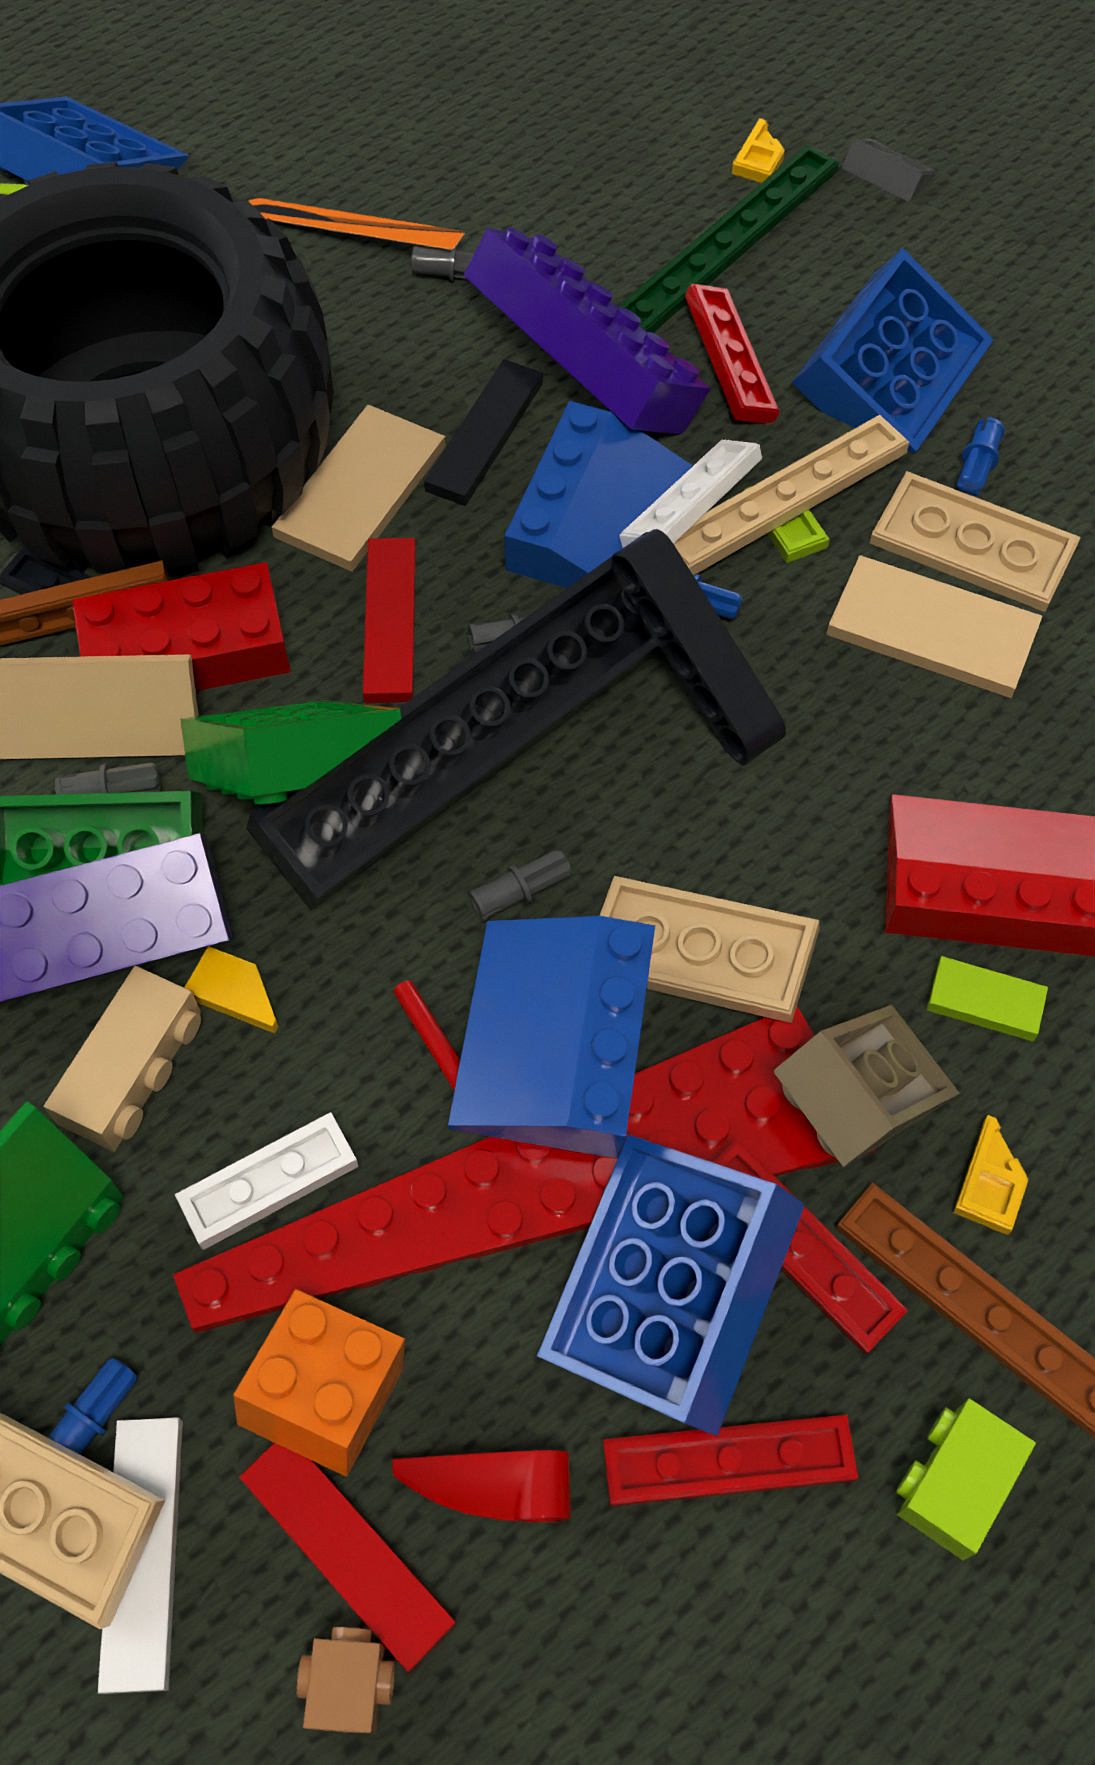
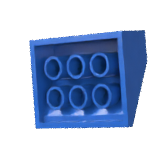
M69 97L0 103V172L15 174L23 178L26 185H28L27 180L54 171L61 175L85 170L86 165L117 162L119 167L141 168L146 163L176 167L178 169L188 160V154Z
M902 248L870 277L793 379L792 383L824 414L855 428L881 415L909 441L907 451L915 453L994 339Z
M569 401L504 535L506 571L568 588L622 549L619 535L691 469L693 465L640 430L630 429L613 412Z
M605 916L487 921L448 1129L618 1159L627 1133L655 925Z
M627 1135L537 1356L678 1421L718 1436L805 1204L775 1183Z

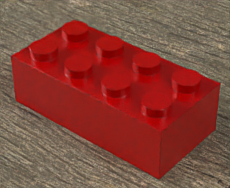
M267 562L72 599L80 657L191 654L196 691L291 672Z

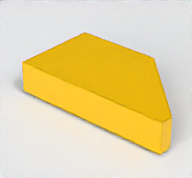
M759 118L734 160L731 174L762 183L780 167L785 150L777 139L772 138L768 132V124L764 119Z
M208 946L184 988L192 991L197 1003L275 1034L278 1024L256 964Z
M987 1115L978 1136L953 1213L1009 1235L1013 1229L1029 1179L1018 1158H1013L999 1132L1001 1127L997 1119Z

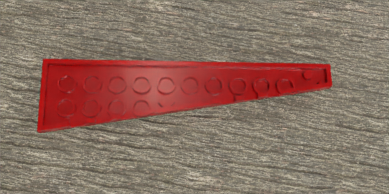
M798 1006L796 1007L792 1023L764 1017L635 1073L626 1138L627 1135H631L712 1163L738 1139L775 1177L805 1168L810 1170L839 1162L836 1157L831 1156L821 1146L816 1129L802 1110L789 1102L783 1092V1084L773 1072L814 1037ZM488 1137L173 1274L191 1328L195 1333L277 1312L286 1306L295 1289L322 1300L325 1296L355 1288L364 1289L383 1283L382 1281L417 1272V1274L439 1269V1266L472 1257L476 1259L589 1229L618 1159Z

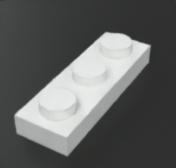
M330 1112L176 1193L175 1196L202 1250H205L359 1167Z

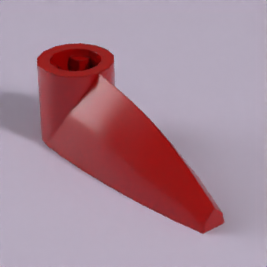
M539 1450L392 1459L393 1476L422 1496L450 1509L485 1518L523 1523L571 1520L569 1452Z

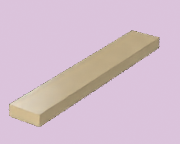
M878 415L707 511L674 545L691 573L695 575L905 455L908 450L909 441L881 415Z

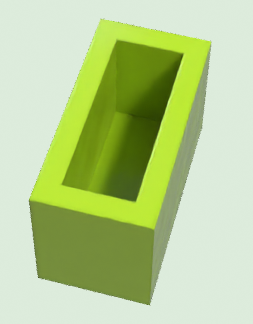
M970 1398L955 1413L947 1407L944 1408L927 1437V1440L936 1445L924 1466L915 1460L896 1493L905 1498L897 1515L963 1561L978 1552L1036 1445V1442Z

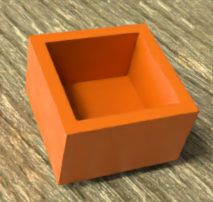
M295 1289L233 1394L237 1425L348 1477L403 1370L405 1338Z

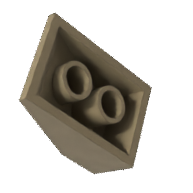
M892 1005L820 1031L773 1071L783 1084L782 1088L786 1098L792 1105L802 1110L816 1129L821 1146L831 1156L836 1157L843 1167L872 1152L960 1094Z

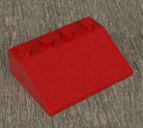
M892 794L890 798L885 933L1095 957V816Z

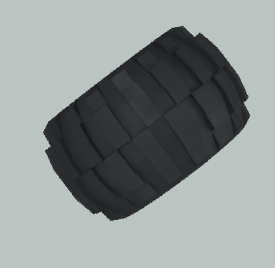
M117 162L86 165L85 170L61 175L54 171L27 180L28 186L9 195L0 194V535L10 543L15 538L19 539L36 558L62 567L68 566L80 572L84 571L91 564L96 573L108 574L162 560L169 576L198 569L197 559L220 551L227 558L250 545L251 538L258 535L257 526L261 523L273 526L280 515H283L302 495L303 486L310 469H318L327 444L334 395L332 365L324 314L301 258L297 259L287 236L269 218L265 219L249 201H242L230 195L227 186L204 175L192 179L179 176L176 167L146 163L141 168L119 167Z

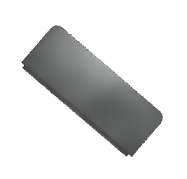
M871 138L853 140L842 166L846 171L908 202L936 175L935 170Z

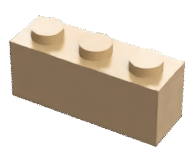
M134 966L43 1107L55 1123L115 1152L122 1139H130L140 1126L143 1117V1110L141 1108L152 1091L157 1092L161 1090L168 1081L173 1066L171 1060L181 1044H189L199 1030L201 1010L192 991Z

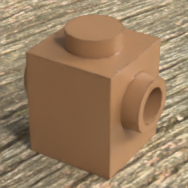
M333 1627L331 1640L314 1639L312 1655H302L297 1679V1698L307 1699L303 1728L377 1734L380 1704L391 1705L395 1661H384L386 1648L378 1643H370L371 1630Z

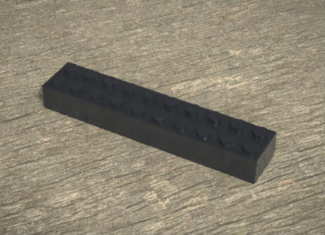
M611 557L399 707L401 710L400 721L305 789L287 791L288 800L263 804L250 813L247 831L310 911L661 651L658 643L617 580L612 569Z

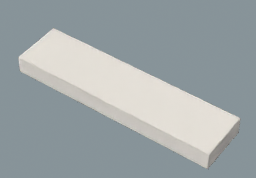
M721 440L619 535L622 548L645 532L654 529L664 532L674 544L762 459L760 444Z
M180 1418L117 1421L113 1473L163 1498L165 1502L110 1626L102 1628L98 1693L169 1691L183 1421Z

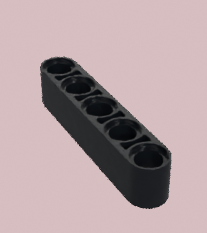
M654 529L614 553L611 557V565L617 580L724 750L737 763L747 764L786 736V727L781 715L670 538L661 530Z

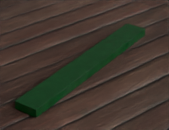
M806 144L617 307L626 308L636 314L641 319L639 326L646 332L654 333L687 304L685 294L691 284L708 286L836 174L839 162Z

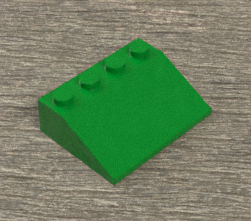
M320 700L181 718L188 779L204 783L206 790L221 789V794H237V799H254L255 804L283 802L288 800L287 791L307 788L400 721L401 710L400 708Z
M193 791L0 796V886L184 837L204 834L203 794Z
M28 1101L23 1104L0 1131V1346L14 1329L19 1331L34 1319L41 1306V1301L39 1300L55 1280L58 1282L62 1281L71 1274L81 1258L80 1249L94 1232L97 1234L102 1233L114 1222L120 1210L119 1202L124 1197L113 1181Z

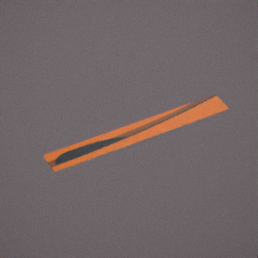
M262 198L249 200L265 219L269 218L273 221L448 250L454 249L465 234L464 231Z

